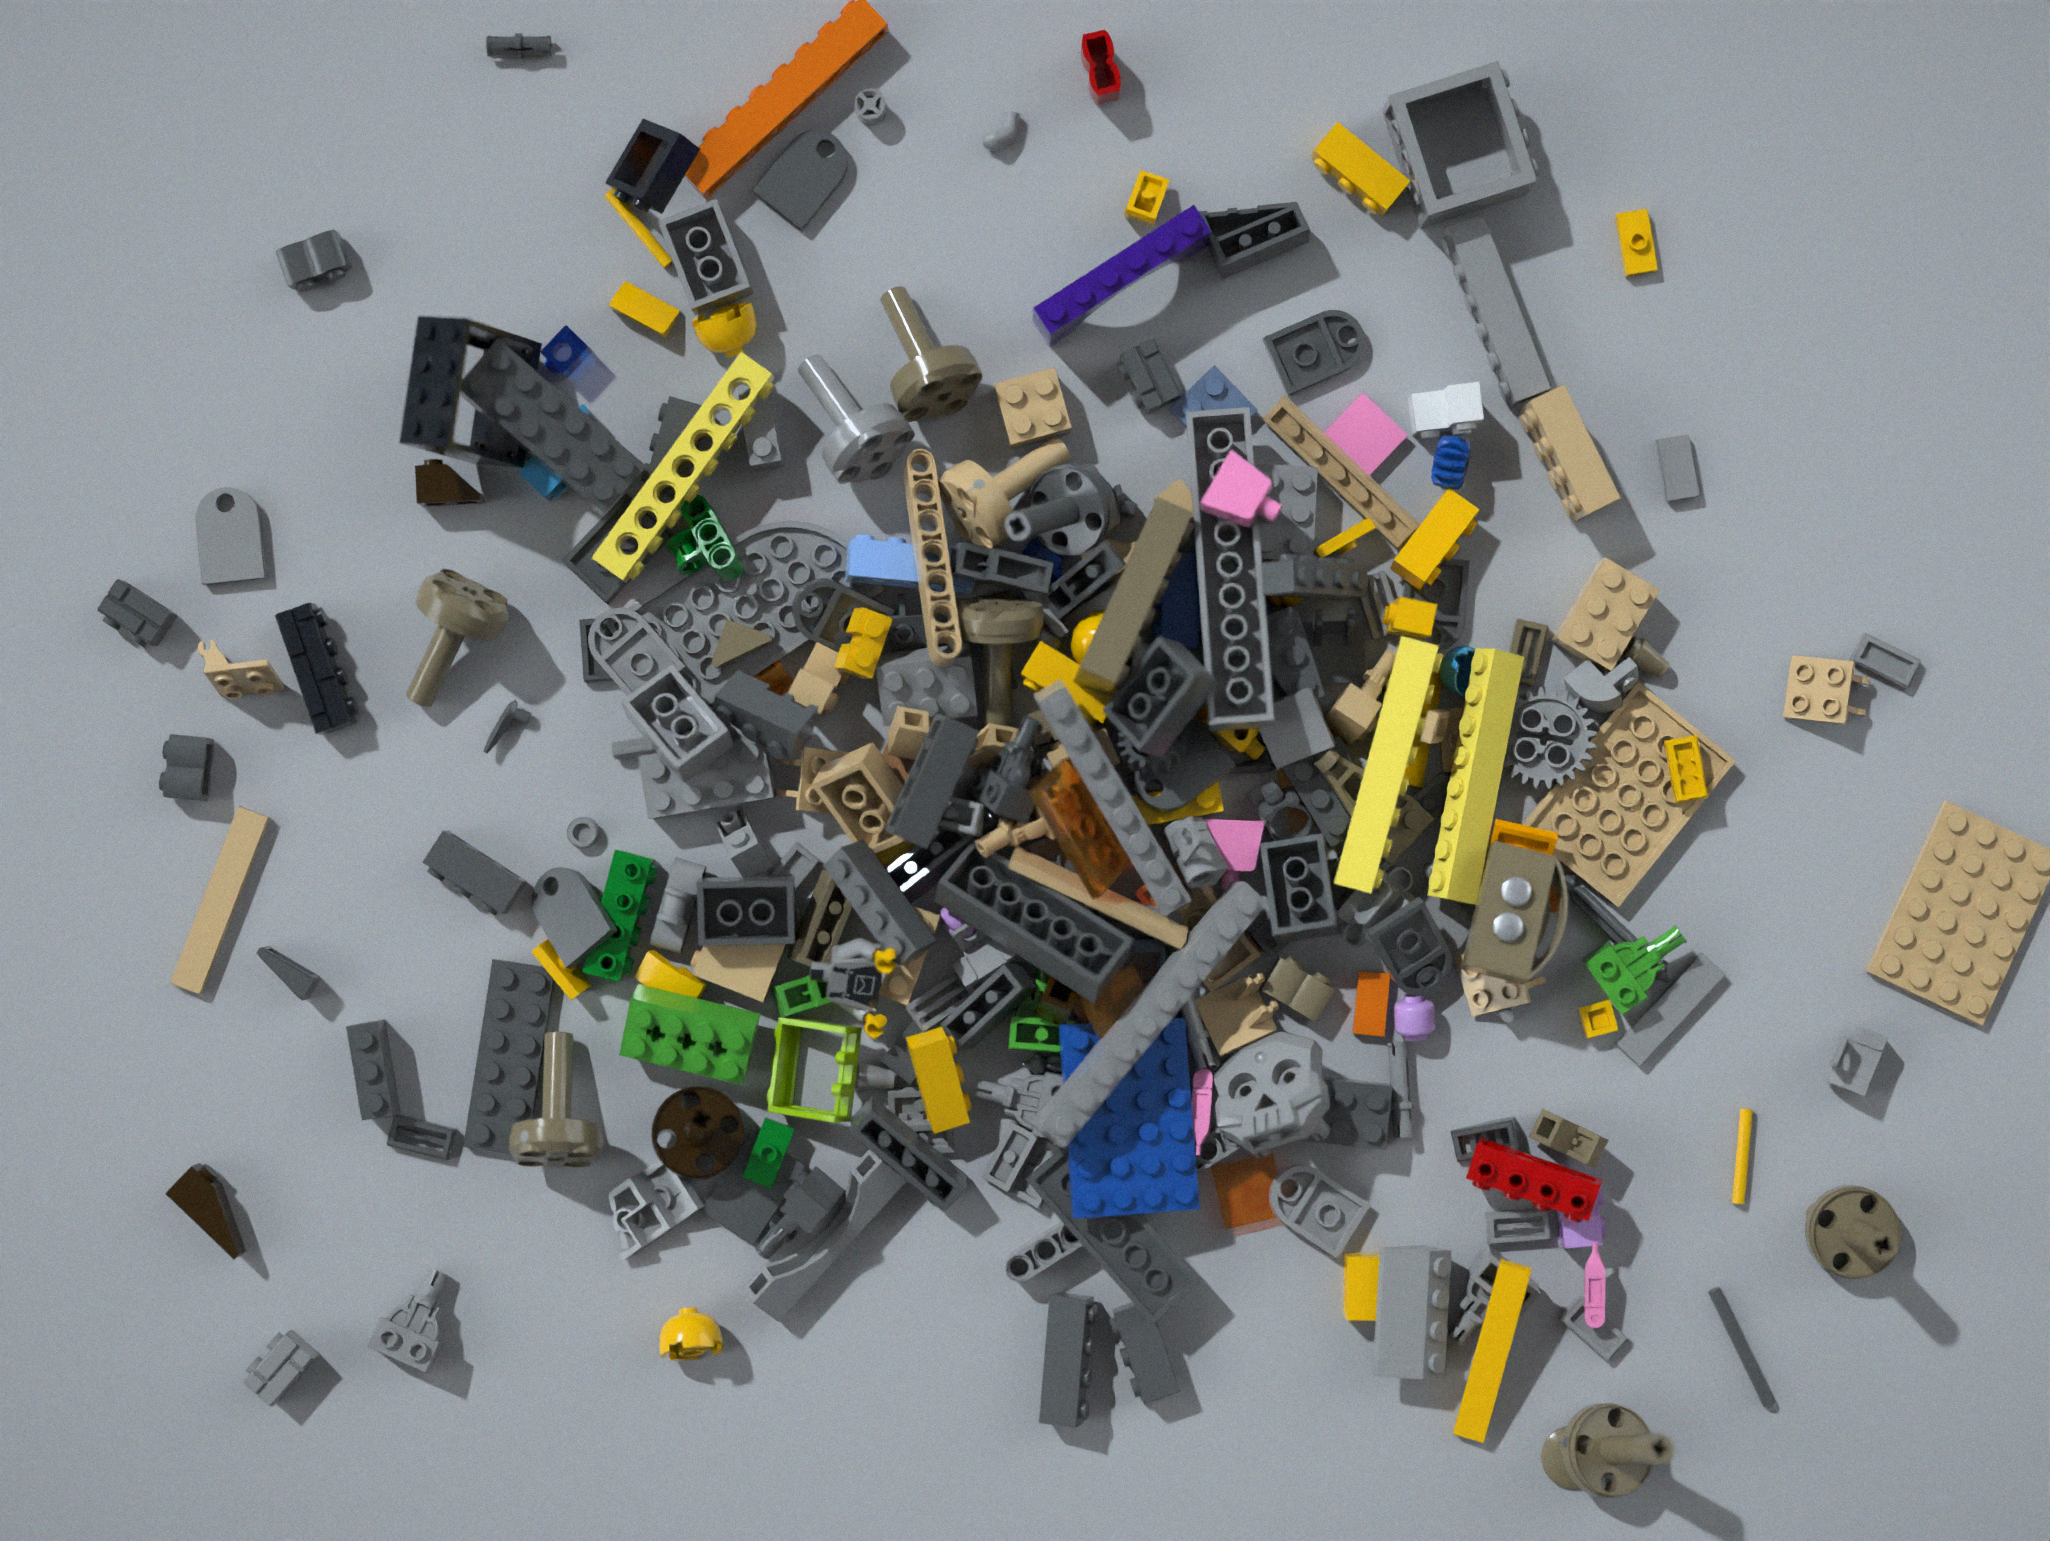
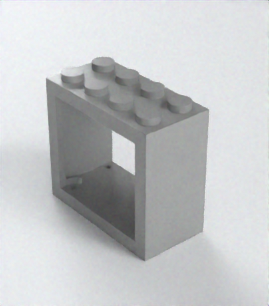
M1498 61L1389 95L1382 109L1402 174L1410 180L1407 190L1420 229L1527 195L1537 182L1536 177H1539L1538 166L1535 159H1530L1526 148L1529 147L1528 135L1524 128L1520 129L1517 120L1519 108L1516 100L1510 99L1507 90L1510 86L1509 77L1506 70L1500 68ZM1482 85V88L1486 89L1513 172L1510 173V177L1440 199L1439 195L1435 196L1409 116L1410 108Z

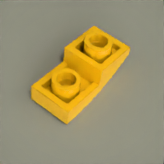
M655 950L646 953L634 975V978L645 986L698 999L707 986L697 976L692 975V972L684 966L675 967Z

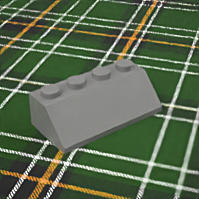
M1425 1245L1380 1247L1373 1362L1374 1376L1420 1380L1445 1378L1451 1250Z

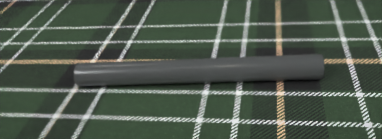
M1720 1287L1709 1290L1708 1294L1763 1407L1773 1404L1775 1400Z

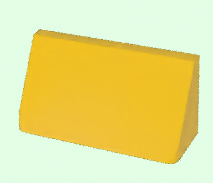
M627 281L623 283L608 305L612 310L664 338L668 336L681 312L679 309Z

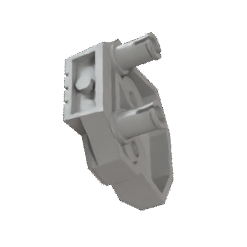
M1281 1031L1235 1050L1214 1072V1082L1219 1095L1215 1103L1217 1126L1226 1138L1240 1144L1259 1159H1262L1259 1151L1264 1157H1267L1272 1147L1311 1136L1314 1140L1320 1141V1135L1323 1140L1326 1139L1330 1133V1126L1322 1117L1330 1108L1328 1086L1321 1078L1323 1049L1315 1040Z

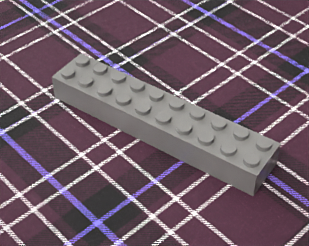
M1250 407L1186 412L1204 666L1218 681V684L1207 697L1209 731L1273 727L1274 711L1265 597L1262 588V559L1258 514L1252 525L1247 527L1201 511V501L1230 450L1237 453L1254 467Z

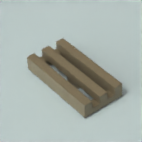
M1516 619L1509 653L1517 655L1522 629L1527 627L1521 656H1524L1519 684L1535 687L1549 626ZM1534 629L1539 630L1529 678H1523Z

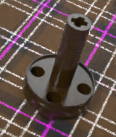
M702 1086L684 1088L670 1095L658 1108L652 1124V1146L660 1162L672 1173L686 1179L707 1180L725 1171L737 1158L744 1139L743 1120L736 1105L723 1093ZM692 1094L699 1099L700 1105H696L688 1110L682 1105V1099L686 1095ZM725 1118H731L736 1121L738 1129L731 1134L724 1133L720 1128V1122ZM664 1132L673 1134L676 1143L670 1148L661 1147L657 1141L660 1134ZM701 1156H708L712 1159L714 1167L708 1172H702L697 1169L696 1160Z

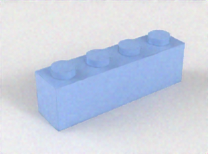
M857 535L856 538H851L847 546L845 582L919 589L913 544L906 543V540L902 538H888L887 541L875 540V537L871 535ZM954 544L948 547L949 559H951ZM924 554L928 561L939 562L935 554ZM952 577L954 592L970 594L975 582ZM937 583L929 584L931 590L943 591L941 585Z

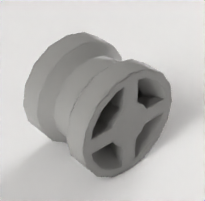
M871 88L864 89L858 93L854 102L858 119L866 125L880 123L886 115V104L883 95L876 89Z

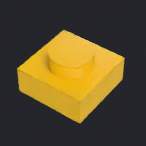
M1610 999L1577 1007L1586 1038L1618 1030Z

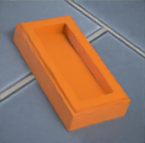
M1358 971L1353 1034L1385 1037L1390 984L1389 973Z

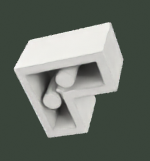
M1479 382L1448 385L1444 390L1414 393L1408 398L1412 436L1421 435V439L1440 437V432L1452 431L1453 436L1470 434L1471 430L1476 429V426L1484 420Z

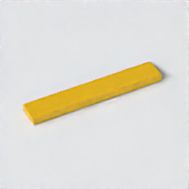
M1500 1259L1453 1431L1455 1435L1484 1443L1529 1282L1531 1267Z

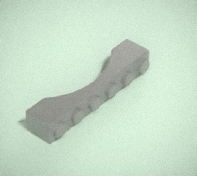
M869 1149L850 1170L848 1186L843 1201L836 1215L824 1231L796 1253L779 1261L764 1264L743 1287L752 1303L779 1322L785 1314L793 1309L795 1303L805 1292L815 1285L816 1280L825 1270L836 1262L838 1256L845 1248L857 1239L865 1226L878 1216L885 1204L899 1193L906 1181L903 1180L895 1169L879 1159Z

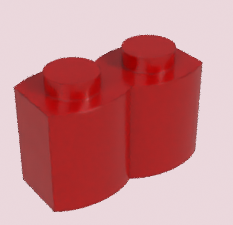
M1106 30L1083 34L1081 45L1082 63L1089 73V93L1097 105L1118 100L1121 88V75L1113 61V42Z

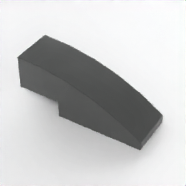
M964 542L953 545L950 559L952 577L1040 594H1048L1054 565L1052 562L997 548L987 549Z

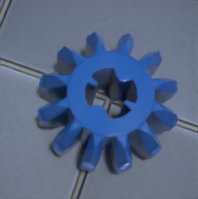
M1452 435L1451 437L1443 436L1439 440L1431 470V479L1435 486H1440L1442 489L1450 488L1456 490L1463 486L1470 459L1471 445L1469 440Z

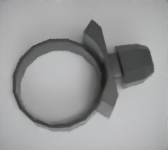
M1120 484L1114 486V488L1110 485L1120 517L1126 519L1134 518L1138 505L1124 498V501L1119 499L1122 489Z
M1273 780L1264 783L1261 786V791L1265 799L1259 802L1257 808L1263 820H1266L1267 829L1271 837L1278 841L1308 836L1311 831L1312 820L1308 810L1299 802L1300 800L1294 788L1286 787L1281 790L1279 785ZM1289 806L1304 810L1307 814V823L1299 834L1290 838H1280L1271 832V821L1275 813L1281 808Z

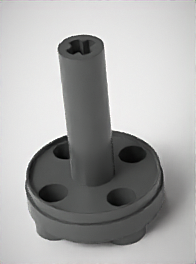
M1066 463L1049 469L1034 482L1029 492L1027 508L1010 513L1005 520V530L1013 540L1021 541L1036 536L1049 550L1061 555L1076 556L1088 553L1106 539L1108 540L1112 531L1119 525L1120 515L1116 508L1115 497L1110 485L1094 465L1089 463ZM1078 474L1082 478V485L1079 483ZM1045 494L1048 497V502L1045 501ZM1098 514L1102 519V525L1098 521ZM1064 533L1066 534V536H1067V538H1068V544L1066 543V541H1065V539H1064Z

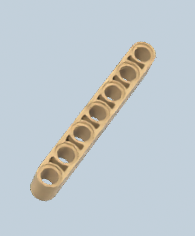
M917 449L912 451L906 460L903 468V481L928 654L930 660L935 665L947 667L954 663L962 647L936 464L933 455L929 451ZM912 464H921L926 471L917 472L912 468ZM924 493L930 498V501L922 502L916 497V494ZM929 523L934 527L935 531L926 532L921 528L920 524ZM924 554H935L939 562L928 561ZM937 583L941 585L944 592L936 593L932 591L929 584ZM941 613L945 615L948 622H937L933 614ZM944 643L949 645L952 653H942L938 648V644Z

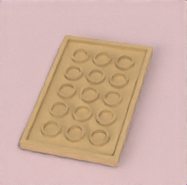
M1639 682L1623 697V706L1613 710L1596 731L1597 737L1589 740L1597 748L1596 750H1587V754L1593 758V761H1582L1581 764L1586 770L1585 773L1576 769L1573 771L1576 781H1572L1566 776L1564 777V787H1561L1556 781L1551 790L1545 794L1521 824L1558 833V840L1553 855L1557 856L1560 863L1617 908H1619L1706 799L1674 802L1664 741L1697 735L1708 795L1736 762L1733 757Z
M1943 801L1865 972L1983 1026L2049 883L2050 849L1955 804Z

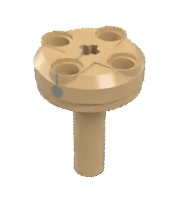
M1053 436L993 478L980 465L970 460L958 463L945 471L942 477L938 479L940 496L959 535L967 542L972 541L974 544L988 549L998 548L1008 541L1010 537L1005 530V520L1013 512L1009 501L1032 486L1043 473L1070 460L1069 450L1060 438Z

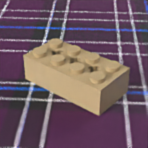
M1564 384L1530 400L1520 409L1522 414L1519 416L1520 423L1526 433L1531 432L1536 442L1533 444L1534 451L1540 461L1545 460L1549 472H1547L1549 482L1554 489H1559L1563 497L1561 505L1568 517L1572 516L1574 521H1577L1620 499L1617 489Z

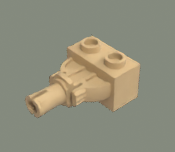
M1387 649L1373 670H1367L1363 674L1361 679L1365 683L1361 689L1350 683L1333 702L1324 716L1332 735L1335 737L1340 736L1342 741L1348 746L1356 739L1362 741L1378 723L1379 715H1377V712L1382 704L1376 698L1380 692L1385 694L1397 654L1392 650Z
M1038 776L1029 779L1027 785L1036 791L1039 796L1027 823L1008 817L1001 818L997 822V829L975 841L979 853L987 858L1006 845L1016 847L1027 839L1046 835L1055 840L1066 836L1071 829L1080 825L1068 793Z

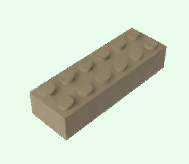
M1160 497L1157 498L1073 682L1106 697L1110 695L1112 689L1119 690L1130 666L1125 664V661L1132 662L1143 638L1138 636V633L1144 635L1156 609L1150 606L1152 604L1157 607L1169 582L1163 578H1170L1181 556V553L1176 551V549L1183 550L1194 525L1189 523L1192 512Z

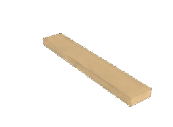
M1283 396L1262 419L1311 467H1318V473L1365 518H1371L1376 529L1397 549L1421 525L1287 396Z
M238 806L172 976L171 984L197 994L203 993L270 817Z
M1016 846L1011 856L1009 869L1177 949H1182L1187 939V926L1166 916L1164 917L1160 913Z

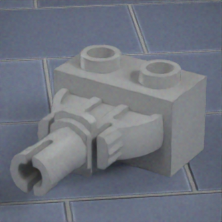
M1045 1070L1044 1075H1032L1025 1079L1012 1077L1010 1084L1022 1086L1021 1088L979 1079L977 1088L992 1092L976 1090L975 1099L1017 1108L1015 1110L1005 1107L1004 1114L1014 1116L1023 1126L1032 1129V1135L1044 1137L1030 1123L1063 1085L1062 1073Z
M1490 1245L1469 1268L1470 1279L1467 1284V1295L1460 1303L1465 1313L1451 1330L1447 1332L1448 1337L1452 1341L1456 1338V1344L1461 1347L1478 1326L1483 1325L1500 1259L1509 1261ZM1529 1278L1519 1317L1526 1312L1540 1295L1539 1284Z
M430 1267L419 1294L415 1297L408 1293L404 1304L392 1310L387 1319L380 1318L367 1347L425 1373H429L443 1345L438 1342L440 1335L438 1318L443 1308L436 1306V1300L449 1275L442 1272L439 1273L438 1270Z

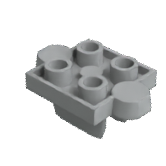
M1393 865L1384 872L1380 888H1373L1371 894L1352 888L1348 889L1336 904L1337 914L1344 920L1340 928V935L1352 948H1357L1364 945L1367 940L1371 942L1366 930L1416 899L1408 891L1413 884L1412 873L1400 865Z

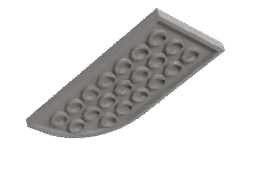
M780 521L760 525L731 540L744 565L743 572L737 579L733 581L722 580L710 564L691 574H679L627 609L640 614L683 662L686 668L680 674L709 707L714 704L715 695L737 670L755 677L810 640L799 631L792 616L794 597L806 583L821 578L833 579L871 598H875L885 591L882 585L845 582L847 546L849 542L828 529L805 522ZM730 558L724 560L721 565L727 564ZM814 596L806 597L802 602V609L807 612L814 611L818 606V599ZM615 619L606 622L612 634L616 635L619 630L618 622ZM726 620L767 633L774 641V643L719 669L714 668L712 664V659Z

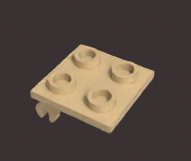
M210 640L209 650H205V643L203 641L198 644L197 650L205 660L204 674L221 697L238 699L247 694L270 695L274 691L284 690L283 682L267 659L229 664L213 640Z
M1792 655L1783 717L1847 724L1848 714L1865 716L1866 709L1848 705L1851 683L1870 685V678L1854 675L1855 661Z
M803 747L801 749V759H793L790 764L783 759H779L780 765L801 766L799 791L776 789L775 796L796 797V810L831 813L813 788L812 783L822 765L850 752Z
M1464 953L1454 956L1472 1017L1529 1003L1531 1000L1527 989L1546 982L1544 976H1540L1536 979L1532 978L1522 985L1463 970L1461 966Z
M1262 973L1256 974L1257 977L1254 979L1249 974L1195 999L1200 1017L1220 1057L1277 1031L1272 1016L1279 1006L1276 1001H1271L1270 1005L1266 1007L1258 992L1260 984L1265 981Z

